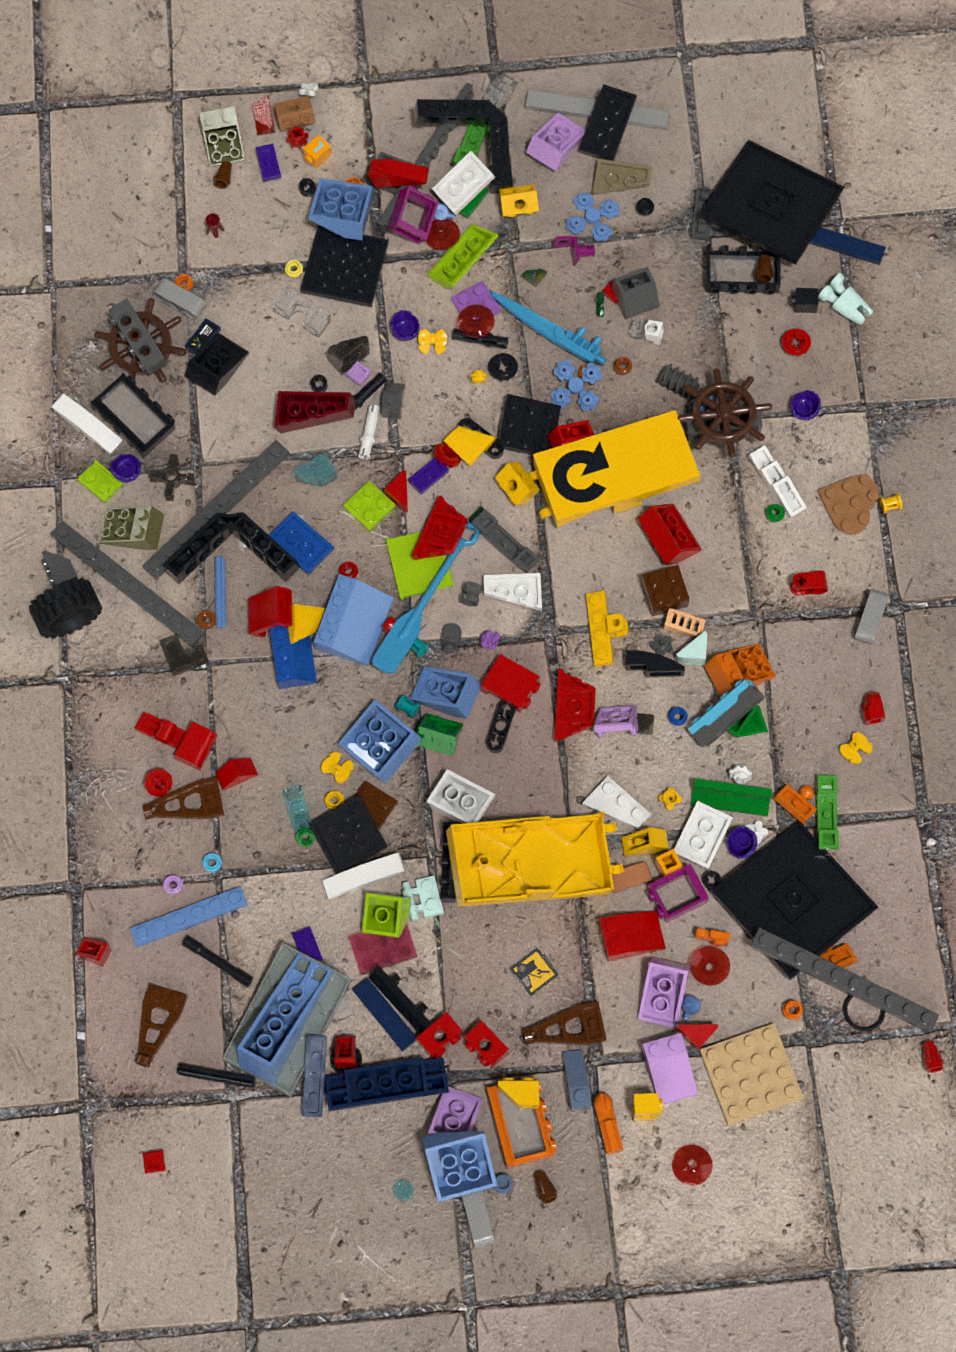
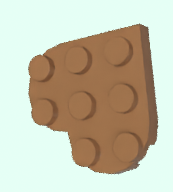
M863 474L852 476L818 490V494L836 529L849 533V535H856L864 531L870 521L869 510L878 501L879 489L878 485L869 475Z

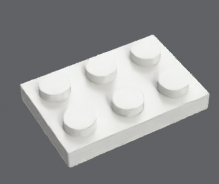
M470 151L432 190L457 215L495 176Z
M697 801L674 848L677 856L708 870L733 817Z

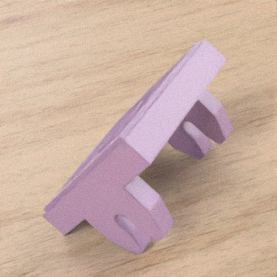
M637 705L599 708L594 725V730L598 733L599 738L604 737V733L610 731L631 730L632 735H637ZM623 719H629L627 722H619Z

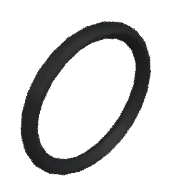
M849 995L843 1006V1013L850 1026L860 1031H871L881 1025L885 1017V1012L882 1010L880 1019L874 1025L861 1027L854 1024L847 1012L848 1004L853 996Z

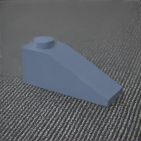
M583 1050L562 1052L571 1112L590 1110L592 1103Z

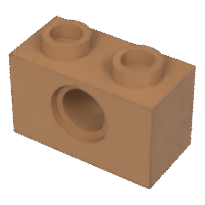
M309 95L274 103L280 130L315 122Z

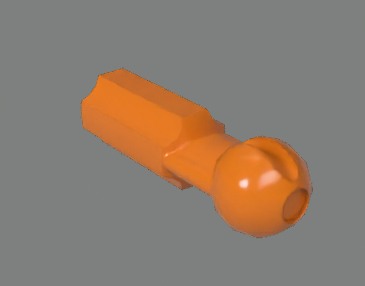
M606 1093L597 1094L594 1097L593 1106L596 1109L606 1154L621 1152L624 1149L613 1109V1100Z

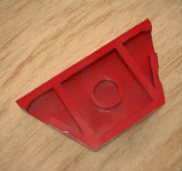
M440 495L412 553L414 560L454 554L468 524L467 518L458 513L456 508L449 505Z
M558 669L554 742L594 727L596 688L588 683H583L581 679L575 676L568 675L562 669Z

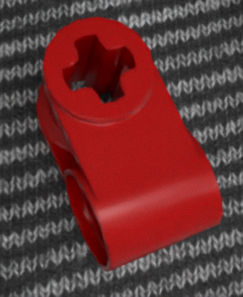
M825 571L797 573L790 584L791 592L797 596L826 593L828 586Z

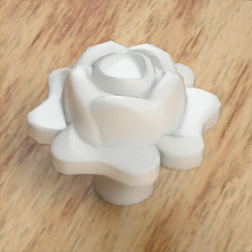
M736 765L734 769L729 770V779L733 780L735 784L744 785L752 779V771L748 770L746 766Z

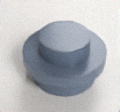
M502 1173L495 1177L497 1186L494 1189L496 1192L507 1194L512 1190L513 1179L511 1176Z

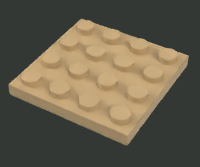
M775 1023L699 1050L728 1126L804 1099Z

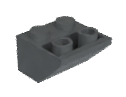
M648 267L614 279L611 288L626 319L660 306L656 283Z
M48 551L42 552L44 559L41 561L52 587L56 584L61 585L64 581L79 580L70 559Z

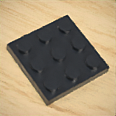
M507 394L497 447L530 455L552 449L548 435L558 426L561 406Z
M360 795L309 824L335 874L354 867L388 847Z

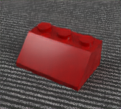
M674 504L651 506L638 518L641 528L648 535L651 544L656 548L660 559L665 565L677 564L702 550Z

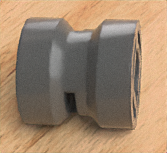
M465 582L463 586L464 594L461 595L460 602L467 606H478V596L482 592V586L475 582Z

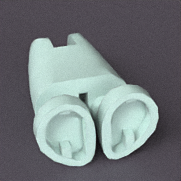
M838 273L830 285H827L821 291L818 299L831 302L834 310L856 324L862 325L865 322L863 315L869 317L873 310L851 286L848 289L843 286L844 275Z

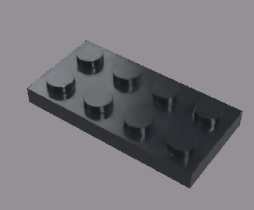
M603 84L579 152L600 159L614 161L637 95Z

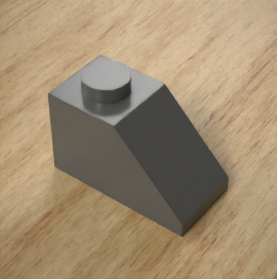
M386 383L381 408L382 417L401 419L405 384Z

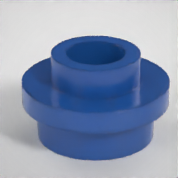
M682 707L672 708L668 715L670 723L675 726L685 724L688 718L686 710ZM679 714L681 719L677 720L674 716Z

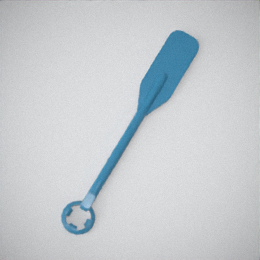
M468 522L466 526L468 529L475 530L476 532L471 537V540L466 541V539L461 537L454 554H449L418 605L396 620L372 659L375 668L387 674H392L398 669L420 634L423 609L463 547L475 544L478 540L480 533L472 523Z

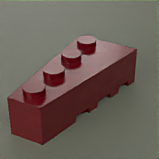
M278 391L274 427L280 433L354 418L356 399L350 392Z

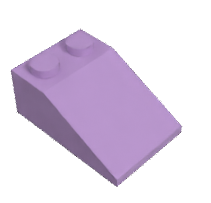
M557 113L532 136L526 153L557 171L584 138L586 130L560 113Z
M651 958L638 1020L673 1028L675 1024H678L691 966L659 958Z
M681 1033L642 1045L643 1055L655 1093H658L659 1099L663 1100V1105L698 1095Z
M448 1086L449 1093L442 1094L427 1136L441 1132H471L483 1098Z

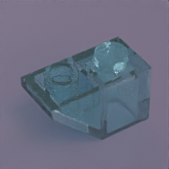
M326 453L315 456L309 463L301 464L293 471L297 482L323 487L338 478L337 470Z
M302 785L284 789L283 794L294 833H297L302 828L311 829L309 825L311 818Z

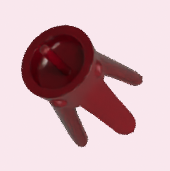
M211 213L205 219L207 223L206 235L209 234L211 228L214 237L218 238V227L222 231H224V227L220 223L219 216Z

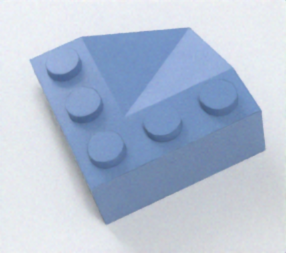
M319 178L308 219L344 238L363 240L373 203V186Z
M374 700L338 744L386 784L423 739L377 700Z
M484 1131L441 1132L422 1137L438 1202L497 1186Z

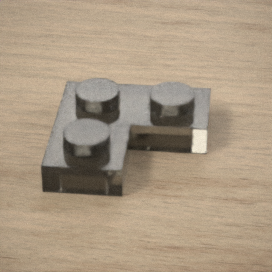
M178 634L159 640L173 676L209 663L202 643L183 650Z

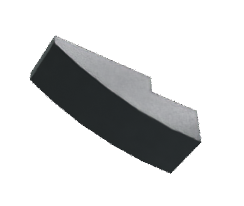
M626 650V671L645 670L646 677L684 676L685 667L672 659L651 652Z

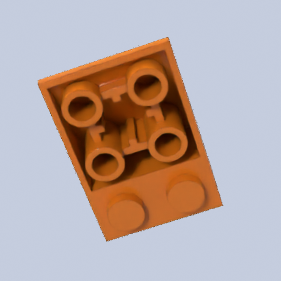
M759 643L717 654L704 665L720 697L726 692L730 693L734 690V685L742 679L752 680L755 686L776 677Z

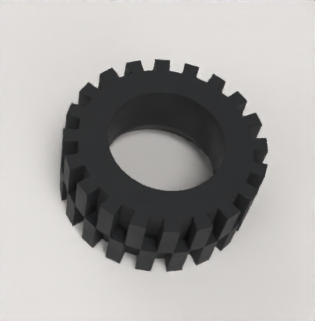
M82 578L78 581L77 579H72L70 582L64 581L61 585H54L50 590L46 589L43 591L44 594L36 596L37 599L31 602L32 605H29V611L41 636L47 639L49 637L54 639L57 636L64 637L65 634L70 635L75 630L83 629V626L91 624V620H96L98 618L97 615H100L102 610L101 603L91 582L87 579L84 581Z

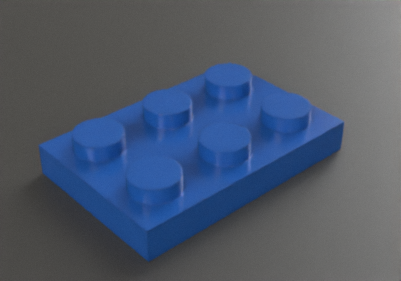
M292 512L269 535L298 561L299 568L307 575L334 550L333 545L295 512Z

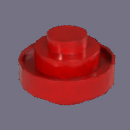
M155 768L146 774L143 784L150 795L161 797L171 790L173 780L168 771L163 768Z

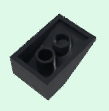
M218 333L189 360L185 377L216 395L227 384L248 356L249 351Z

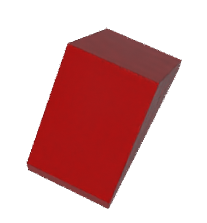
M402 471L384 489V492L398 508L406 513L408 512L406 471Z
M251 758L232 759L215 772L222 790L258 776Z
M84 937L75 955L103 968L112 950L105 942Z
M675 1024L674 1029L681 1033L682 1037L693 1048H700L718 1029V1024Z
M336 1036L335 1064L337 1068L357 1067L356 1036Z

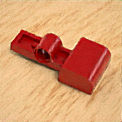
M143 712L135 727L136 731L177 749L174 759L201 771L218 738L215 732L195 722H191L187 731H184L174 723L165 719L161 720L146 712Z

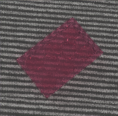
M407 923L399 938L370 933H360L349 937L361 975L371 973L378 966L383 969L418 957Z

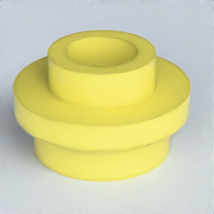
M290 260L285 265V273L291 278L299 277L303 272V266L297 260Z

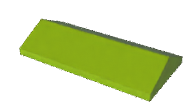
M472 223L427 273V276L442 288H453L496 240L498 234Z

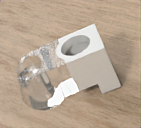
M633 318L630 320L627 335L634 339L653 341V344L660 345L664 327L663 322Z

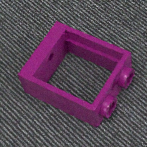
M407 186L401 189L388 229L416 244L427 241L439 202L433 199L431 195L418 191L414 186ZM407 199L425 208L419 228L401 220Z
M691 864L650 883L648 886L649 891H647L650 901L655 902L658 907L656 912L659 918H664L666 923L708 903L709 900ZM685 876L697 900L669 914L656 890Z

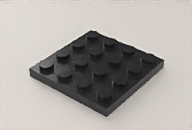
M318 225L300 289L301 293L372 307L389 240L364 235L363 240L344 238Z

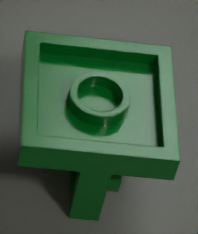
M427 713L418 727L417 733L423 739L418 746L453 756L464 724Z

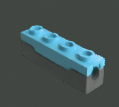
M742 679L734 685V690L723 694L720 697L721 701L719 703L711 705L706 709L704 716H699L692 721V726L688 730L702 747H709L765 698L752 680Z

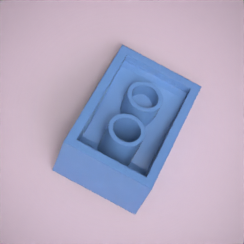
M424 666L410 700L450 716L467 719L481 684L472 674Z

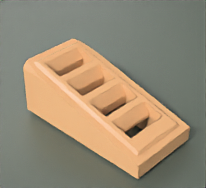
M669 608L664 630L697 638L703 633L706 620ZM673 617L676 618L675 624L672 623ZM680 619L684 620L682 627L679 626ZM688 621L691 622L690 629L686 628ZM695 623L699 624L697 632L693 631Z

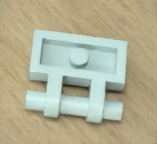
M434 875L415 880L417 888H411L409 881L402 883L403 896L411 897V921L419 920V912H423L425 919L444 914ZM419 895L420 905H415L413 896Z

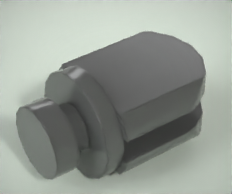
M450 623L444 627L441 639L444 652L452 654L458 648L462 635L459 625Z

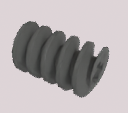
M672 363L664 369L658 383L663 381V386L665 387L669 384V389L671 390L676 387V392L680 393L682 391V396L684 397L689 394L684 390L685 385L688 384L698 390L700 385L698 384V377L691 380V373L685 377V370L680 374L678 373L679 367L672 370ZM689 394V399L692 400L693 396Z

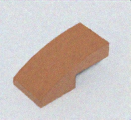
M647 862L623 868V873L612 875L614 885L612 892L616 894L628 888L638 887L653 881Z

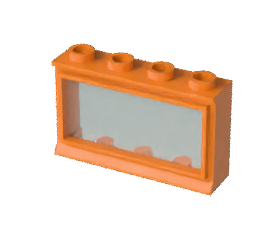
M539 1082V1093H540V1092H542V1090H541V1086H540V1082ZM498 1085L487 1087L507 1169L554 1157V1151H557L555 1139H550L549 1132L552 1131L550 1120H545L544 1112H547L545 1101L540 1100L539 1097V1108L519 1109L498 1089Z

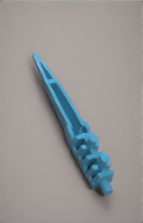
M494 291L490 292L491 296L513 315L553 343L587 363L595 364V362H598L601 365L606 363L607 359L601 356L603 351L598 347L602 341L600 337L596 336L592 343L588 342L587 339L582 338L587 331L583 327H580L576 334L570 329L565 333L562 327Z

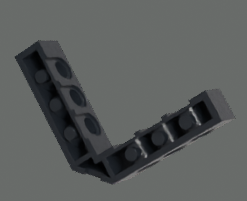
M417 99L414 107L415 125H426V123H440V125H444V123H458V125H462V123H476V125H486L487 135H489V170L495 176L490 182V193H499V189L511 187L508 120L505 114L489 100Z
M244 512L236 514L217 513L163 564L165 572L176 583L180 584L229 536L234 534L285 582L299 570L296 559Z

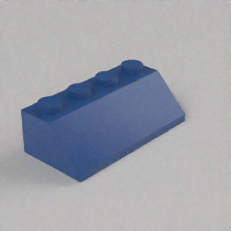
M276 626L270 629L279 689L316 684L317 679L310 635L290 644L288 628Z

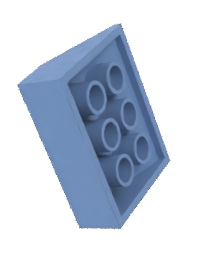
M339 574L314 639L315 650L369 667L383 630L382 626L386 622L394 597L357 579Z

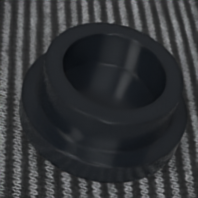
M642 198L637 202L636 210L640 215L648 216L654 211V203L649 198Z

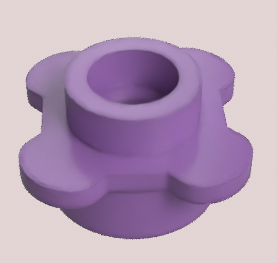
M492 630L485 631L481 636V646L494 650L500 639V633H493Z

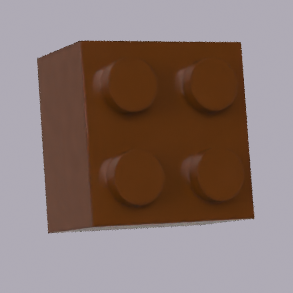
M679 565L642 574L641 584L652 617L668 613L669 608L678 610L689 606L690 598Z

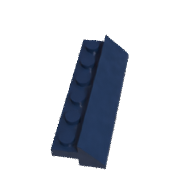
M422 1057L346 1069L343 1074L325 1076L329 1111L449 1093L444 1058L424 1061Z

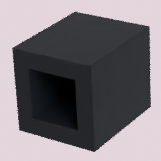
M796 288L795 295H791V306H794V313H817L818 288Z

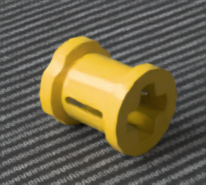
M895 493V496L880 497L879 499L884 514L889 510L903 509L899 493Z

